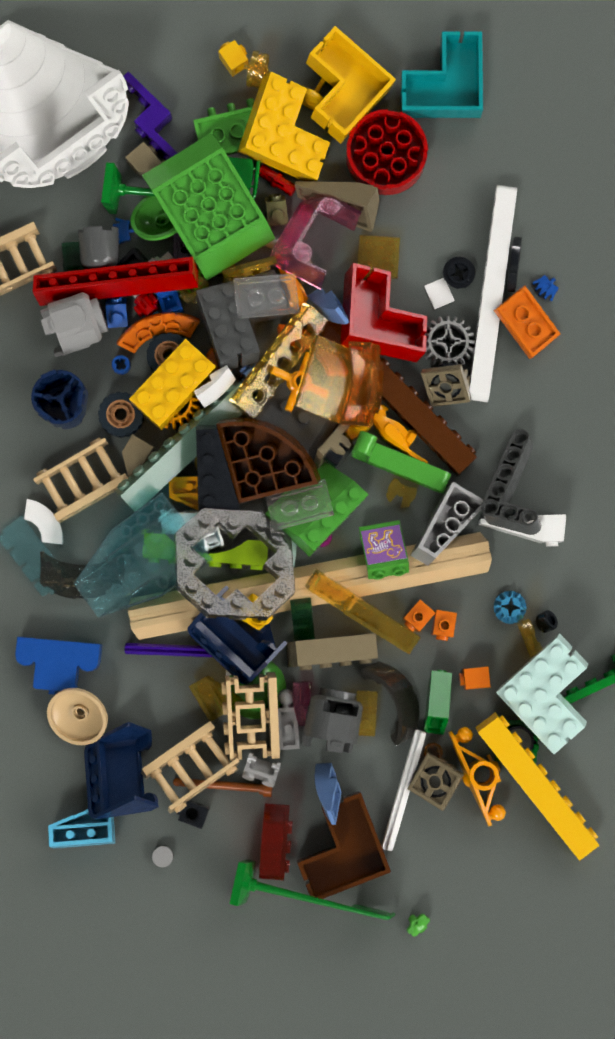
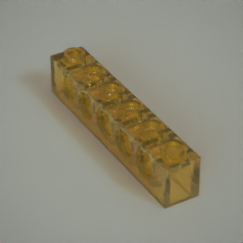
M303 303L229 401L247 416L253 419L263 411L265 403L275 395L278 386L285 381L270 373L272 366L289 373L293 367L298 365L303 353L311 348L315 337L323 332L328 320L313 306ZM307 325V331L303 334L302 329ZM295 341L294 348L290 350V344ZM282 357L283 362L278 366L277 362ZM270 373V380L265 382L266 375ZM258 390L257 397L253 399L254 391Z

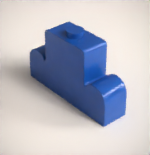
M17 637L15 656L17 662L21 665L32 666L35 664L33 681L35 689L49 690L48 694L55 695L67 688H77L79 667L84 671H94L100 666L102 644Z

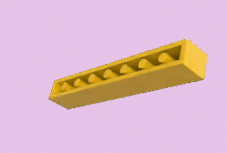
M496 712L475 727L477 732L580 861L599 847L596 841L598 835L591 827L589 829L586 828L583 824L586 820L579 811L575 813L571 809L573 806L572 802L566 795L564 797L560 795L558 791L561 789L554 779L549 781L546 777L548 772L541 763L537 765L534 762L535 755L528 747L526 749L522 747L520 743L523 740L516 731L511 733L507 728L510 724L503 715L499 717Z

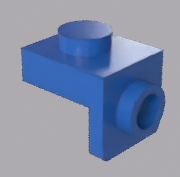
M177 290L155 293L163 313L184 312Z
M126 297L108 298L106 300L108 328L128 327Z

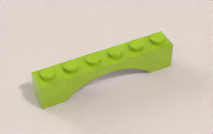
M145 533L143 558L148 559V563H160V560H168V564L181 565V561L189 562L190 566H201V563H209V567L221 568L222 564H230L232 569H242V565L250 566V570H263V567H267L269 542L247 540L228 551L199 553L181 547L166 534Z

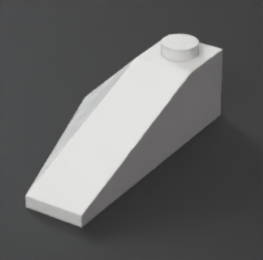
M566 514L538 515L542 526L541 530L534 535L490 525L485 519L478 520V525L534 542L546 543V547H556L558 543L564 541Z

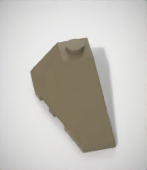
M295 182L298 198L317 208L323 206L332 212L331 215L335 217L340 215L349 220L348 224L372 232L380 202L377 187L360 182Z

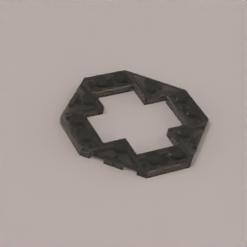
M203 508L175 532L176 590L206 618L228 617V619L238 620L257 618V620L266 621L294 595L295 579L292 539L263 512ZM216 526L231 539L236 537L244 528H247L275 553L264 563L263 568L276 581L253 603L238 589L222 601L194 575L205 564L206 560L192 547Z

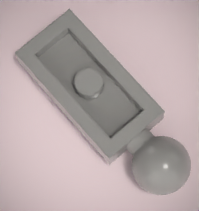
M283 689L278 694V701L283 707L278 708L280 750L300 749L297 707H291L294 701V694L289 689Z

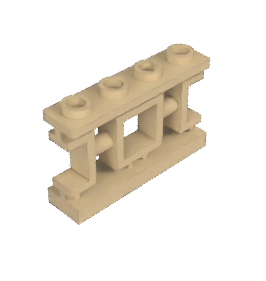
M267 672V675L258 674L259 684L239 686L238 676L229 677V675L225 676V682H221L222 695H226V702H222L223 715H227V722H223L224 735H228V742L224 743L225 755H229L230 761L236 758L242 760L243 749L262 748L263 758H267V756H271L272 759L280 758L277 677L275 672ZM264 683H267L268 708H265L264 700L254 701L253 692H263ZM231 685H234L235 693H245V701L235 702V711H232ZM260 708L261 724L241 726L240 709ZM266 723H269L270 748H267L266 740L256 741L255 739L256 732H266ZM233 725H236L237 734L247 733V741L237 742V751H234Z

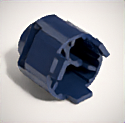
M54 369L40 375L41 378L36 381L31 394L32 405L38 415L56 428L71 429L81 424L82 419L86 415L88 391L81 380L73 373L65 370L57 371ZM66 399L70 400V406L68 408L65 404Z

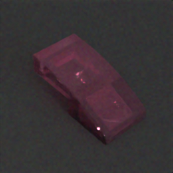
M293 682V705L299 726H305L312 682Z

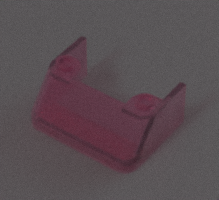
M333 197L302 201L270 254V261L274 266L320 290L327 271L309 262L313 252L311 247L302 242L318 213L355 231L361 215V211Z

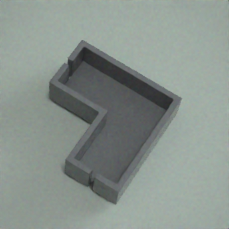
M275 270L196 290L197 304L219 369L226 365L230 370L238 368V355L240 354L242 366L260 362V350L251 325L286 316L287 304L280 289Z

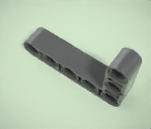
M518 429L511 435L481 504V512L486 522L490 525L534 535L541 530L542 526L537 512L533 509L510 503L533 449L529 433L524 429Z

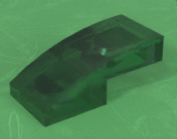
M79 241L62 243L63 272L84 270L85 268L80 260Z
M311 598L290 600L294 641L315 639Z

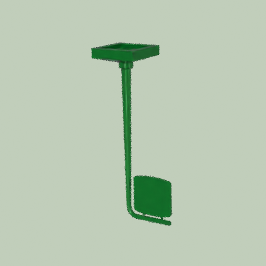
M228 157L248 191L250 192L251 187L253 188L252 197L255 199L260 160H257L256 168H253L252 159ZM106 162L101 203L109 214H117L120 196H125V194L155 196L150 188L132 187L123 184L122 175L115 163ZM253 170H255L254 186L252 185Z
M249 859L238 862L229 903L235 906L247 903L250 891L255 892L258 890L384 920H390L395 916L394 912L390 914L387 911L359 904L347 906L258 882L257 879H254L256 861Z

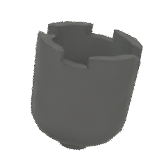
M102 226L84 227L83 230L78 229L80 260L84 268L117 266L119 262L118 228L110 227V230H103Z

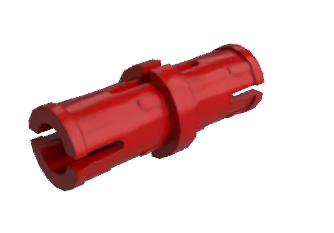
M265 164L260 167L259 176L271 183L273 188H279L290 197L296 191L295 184L284 178L282 173H276Z

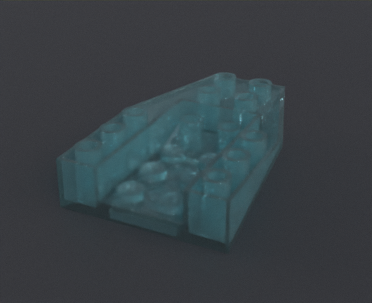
M161 492L109 532L74 582V585L99 618L162 597L212 562L213 558L167 496Z

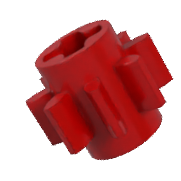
M152 293L149 296L141 294L134 300L136 304L134 310L140 317L143 315L147 317L158 310L156 305L159 302Z

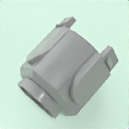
M84 292L48 303L47 308L40 310L43 317L41 322L45 335L56 333L61 346L54 349L55 357L88 348L91 344L101 340L102 333L108 332L98 299L90 300L89 295Z

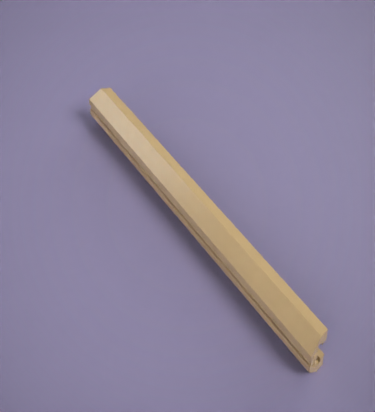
M481 532L456 536L428 566L410 556L415 545L405 546L409 561V572L401 576L392 575L379 580L368 579L363 554L131 599L128 608L130 626L139 640L188 631V627L225 586L229 587V589L222 597L230 602L231 612L229 616L234 621H240L239 605L252 593L271 604L272 614L487 573L492 561L489 542Z

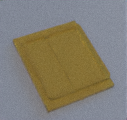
M317 335L315 342L311 345L296 394L295 406L337 424L345 422L349 425L369 357Z

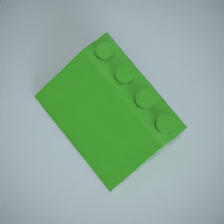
M326 462L319 469L317 468L321 478L318 484L287 491L265 513L309 557L369 495L354 480Z

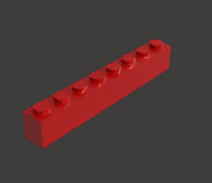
M185 257L33 276V294L38 304L45 306L48 303L82 292L88 294L91 300L94 298L106 299L198 288L199 271L194 258Z

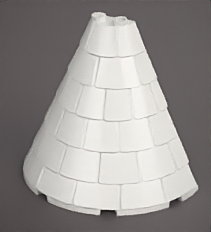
M10 20L0 25V182L8 181L12 186L21 188L44 187L53 185L55 179L63 176L69 179L96 162L107 151L106 145L110 139L117 138L126 120L129 101L126 98L128 87L121 72L104 65L101 61L66 48L64 44L46 38L44 35L31 31Z

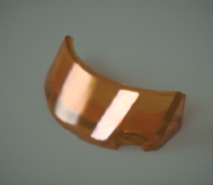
M349 341L348 346L352 366L351 390L341 425L371 428L374 424V415L379 412L383 395L384 367L383 362H380L381 349L379 345L371 342Z

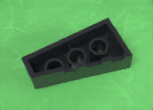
M196 426L199 512L239 511V503L217 426Z

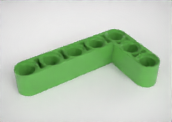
M360 431L352 450L351 456L353 458L444 494L451 477L449 472L376 443V436Z

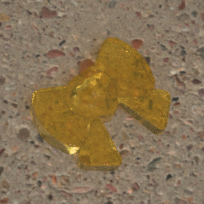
M394 478L389 484L386 497L391 502L398 494L399 497H403L401 508L409 507L410 502L417 495V488L401 484L397 478Z

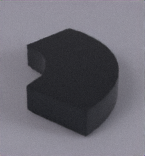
M521 237L513 238L508 275V292H515Z

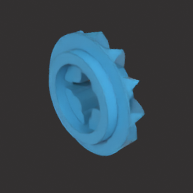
M506 591L498 595L493 607L496 617L507 624L520 621L527 610L525 599L514 591ZM511 598L512 604L519 607V609L512 610L509 616L508 609L502 606L508 605Z

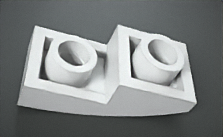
M227 365L209 375L212 381L194 390L196 397L204 408L222 396L236 380Z

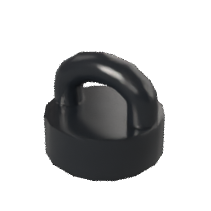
M546 610L536 617V624L541 632L547 633L557 628L558 621L553 612Z

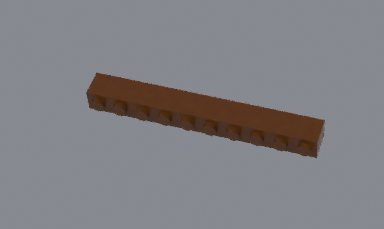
M327 319L316 328V333L339 352L343 360L363 378V381L411 430L417 433V436L457 476L477 458L475 455L476 451L469 444L465 445L460 440L462 437L454 429L451 431L446 426L448 423L441 415L436 416L432 412L433 407L426 400L422 402L418 397L419 393L412 386L408 387L403 382L405 379L397 371L394 373L389 368L391 365L384 357L379 358L375 353L340 346L342 324L333 323Z

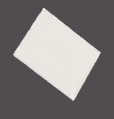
M444 278L424 286L434 309L455 301Z

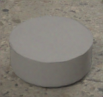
M167 846L157 847L152 854V860L158 867L169 866L174 857L173 851Z

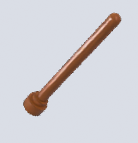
M180 778L173 780L175 786L186 787ZM192 779L196 786L200 785L205 781L200 779ZM215 781L207 787L208 789L259 792L263 797H272L273 787L263 785L262 782L255 784Z

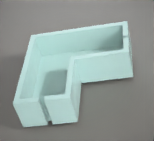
M560 633L502 684L496 692L553 754L566 745L569 738H574L583 730L587 723L560 692L587 669L588 663L576 650L571 656L568 654L572 646Z

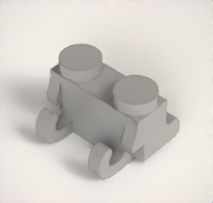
M249 753L242 777L249 781H253L256 778L262 780L263 785L274 787L281 763H270L258 759L252 753Z

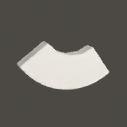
M27 499L24 520L33 522L38 527L43 543L63 545L62 528L53 512L43 504Z

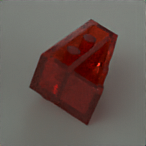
M265 803L259 879L284 880V874L289 873L290 860H286V853L290 854L291 841H287V834H292L293 821H289L290 805Z

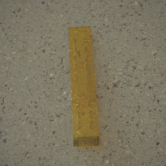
M318 569L314 571L305 585L310 592L338 608L343 614L407 654L411 653L421 638Z

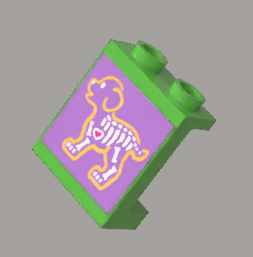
M400 520L359 527L368 579L379 580L387 576H401L409 572V561Z

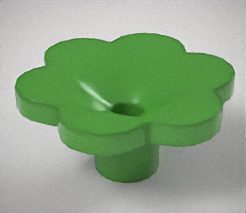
M420 914L418 917L411 915L408 919L410 925L407 928V932L413 937L424 932L427 929L430 918L425 916V914Z

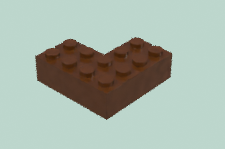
M360 791L343 797L344 802H341L339 805L336 825L330 823L323 810L335 846L297 860L304 881L309 879L305 883L310 896L324 899L391 872Z

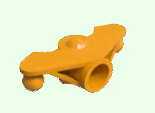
M461 727L456 735L449 731L448 734L464 774L462 778L463 783L473 793L488 827L492 826V819L500 821L506 815L505 808L499 804L493 805L490 812H488L496 784L501 782L499 776L501 772L500 766L492 759L490 754L487 755V760L458 744V742L469 743L472 740L473 732L470 728ZM462 751L478 760H474L468 766ZM483 765L489 769L490 776L487 781L480 783L474 779V772L479 766ZM479 790H487L484 803Z

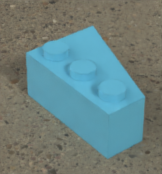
M88 809L76 815L48 825L49 847L54 849L115 844L114 817L93 819L89 816Z

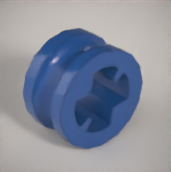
M118 355L112 360V368L117 374L124 375L129 372L131 364L126 356ZM121 360H124L126 368H121V370H118V365L116 363L118 361L121 362Z

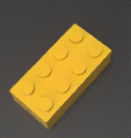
M185 339L129 400L162 430L195 395L194 390L203 386L210 379L209 375L217 371V368Z

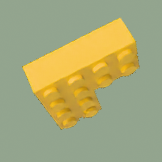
M336 26L309 53L306 64L333 87L314 108L311 119L323 129L328 127V133L342 144L349 136L351 130L365 115L372 111L391 90L396 81L389 72Z
M269 72L262 78L237 152L252 159L260 160L261 163L302 181H316L323 165L320 161L325 159L330 142L295 126L307 88L293 81L286 83V78Z

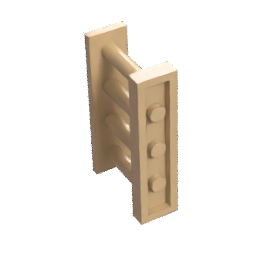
M34 222L0 237V252L10 251L21 276L10 281L0 260V279L3 283L0 285V296L33 281L34 275L50 274L57 270L53 261L46 262L39 248L36 236L40 233ZM24 241L29 243L39 264V268L28 272L17 249L18 244Z
M105 438L93 440L89 443L90 446L49 470L45 468L36 474L37 477L33 479L38 485L42 482L44 483L55 502L57 512L53 515L57 522L62 523L114 493L118 484L128 479L125 473L121 475V473L117 472L103 448L109 444ZM94 452H97L111 476V481L105 485L99 482L86 459L87 456ZM77 462L80 463L93 486V492L88 495L81 492L68 467ZM59 472L62 473L75 496V502L69 506L63 502L50 479Z
M211 721L141 770V774L145 779L151 777L157 781L172 802V805L168 807L170 814L173 811L176 813L180 812L187 806L185 804L187 801L225 774L230 776L238 770L236 767L240 762L238 758L230 762L212 738L215 727ZM200 741L206 742L224 767L215 774L212 773L196 751L197 747L195 745ZM183 753L190 755L207 779L198 786L194 784L179 763L180 759L178 757ZM166 765L172 766L190 791L180 799L161 774V769Z

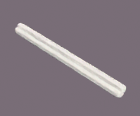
M418 729L413 734L381 845L382 849L392 851L410 793V790L407 788L414 778L426 737V732Z

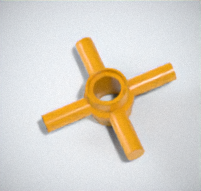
M305 352L299 371L290 374L275 366H272L270 370L271 374L286 380L287 387L291 390L285 406L286 411H293L299 393H303L306 390L323 398L327 395V390L311 383V377L307 373L313 357L312 353ZM297 377H299L302 382L300 387L296 383Z

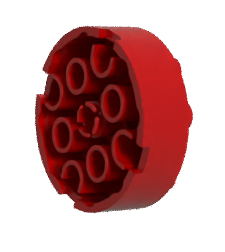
M388 109L373 111L365 115L349 134L346 149L348 170L356 182L377 187L379 195L401 193L413 186L424 170L428 151L427 139L421 126L409 115L403 112L388 111ZM387 149L392 153L391 155H386L382 153V150Z

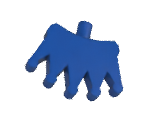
M115 218L117 222H120L113 224V227L119 229V244L131 241L130 233H134V230L130 229L131 222Z
M546 275L532 283V285L538 284L534 289L535 291L541 289L538 296L546 292L544 300L551 295L550 301H553L559 289L553 284L556 279L552 278L549 281Z

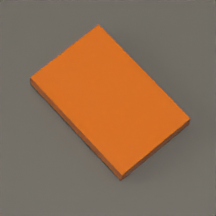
M522 286L493 310L529 359L537 355L561 334L526 286Z

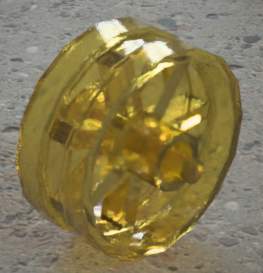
M254 50L248 66L244 65V69H247V87L259 89L263 76L272 72L268 71V53H260V51Z

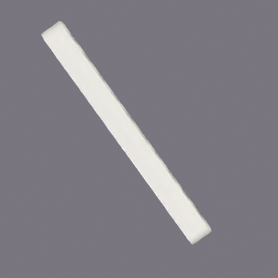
M496 186L470 373L469 392L473 401L488 403L500 321L493 310L502 304L517 196L516 187Z

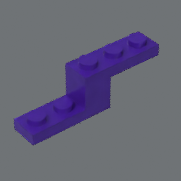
M128 71L123 76L128 87L127 91L130 94L135 93L139 97V103L144 108H147L134 120L135 131L141 138L146 137L150 141L149 145L157 152L160 151L164 155L163 159L166 161L176 155L177 152L158 133L172 120L171 112Z

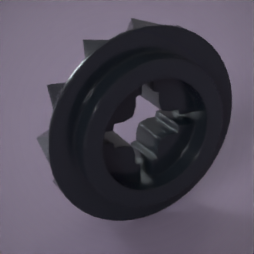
M454 257L444 266V280L448 283L449 287L456 289L466 288L475 278L474 265L467 258ZM456 267L459 271L466 270L462 274V280L459 276H453L456 272Z

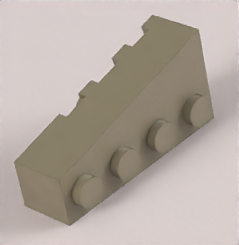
M376 633L294 641L286 645L288 668L299 667L300 670H310L312 665H320V668L332 667V663L338 662L340 666L352 665V661L359 660L360 664L372 663V659L378 658Z

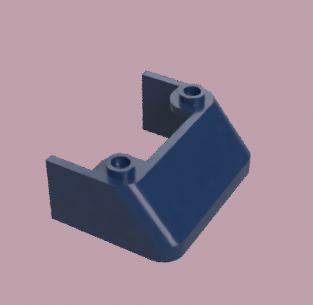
M225 586L189 625L188 633L232 676H238L241 684L249 685L287 645V642L284 640L276 648L271 641L261 640L258 643L229 616L231 612L230 602L222 597L229 589V587Z

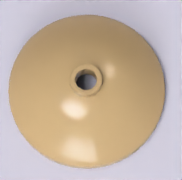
M67 688L61 690L53 696L47 707V719L50 727L57 736L74 745L92 744L102 737L107 728L108 715L104 705L94 694L84 689Z

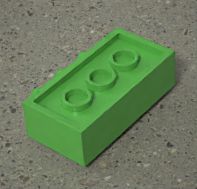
M247 99L248 107L236 110L234 103L227 104L228 112L217 115L214 107L208 108V117L193 120L197 140L199 141L212 133L227 155L239 153L237 151L254 104V99Z

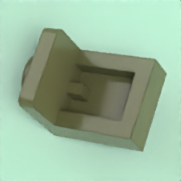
M275 193L265 198L268 225L289 224L285 196Z

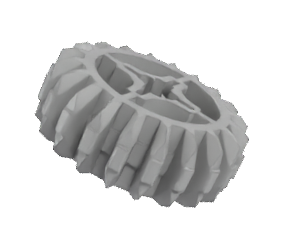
M446 315L445 321L439 316L437 319L438 324L432 320L430 322L432 327L427 326L428 333L425 334L427 336L426 353L428 352L429 354L426 355L425 359L429 360L432 358V366L436 362L439 365L444 363L458 365L457 362H459L463 366L465 365L464 359L470 360L471 356L468 353L474 352V348L470 346L475 345V341L469 339L474 337V333H467L471 327L468 325L464 328V320H461L459 324L457 323L458 317L456 316L453 318V321H450L449 315ZM444 328L443 337L431 340L436 331ZM452 329L456 330L463 340L453 336ZM447 335L449 342L451 343L449 349L447 347V344L443 343L445 342ZM432 346L442 349L444 357L438 355ZM464 346L463 351L458 356L451 358L452 349Z

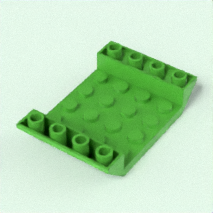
M212 133L142 175L189 253L194 258L197 267L206 281L276 239L255 200Z

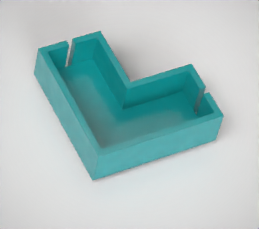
M442 31L440 38V71L402 70L401 112L412 118H481L483 112L482 31H464L462 43H458L460 31Z

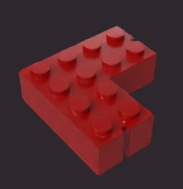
M353 263L344 275L343 308L349 323L342 324L340 346L417 363L426 353L427 336L425 334L427 333V316L390 308L391 271L373 268L367 278L363 280L370 271V267Z

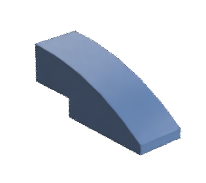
M320 287L308 295L325 319L337 324L349 323L343 305L332 290L326 293Z
M332 763L316 764V791L326 817L332 825H336L342 791Z

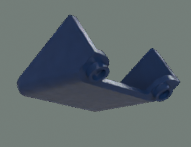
M127 722L103 734L96 742L86 745L84 758L88 812L91 818L103 819L142 813L159 807L158 798L155 794L144 793L143 775L141 774V752L149 750L152 746L151 730Z

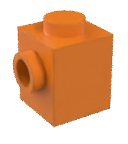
M420 599L404 616L403 619L406 621L404 625L412 632L415 630L420 632L435 615V612Z
M435 610L431 635H436V640L448 641V637H454L457 613Z

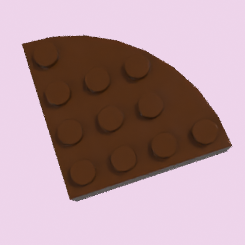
M231 418L220 420L216 424L238 503L315 485L321 480L317 467L307 450L296 438L271 423L253 418Z

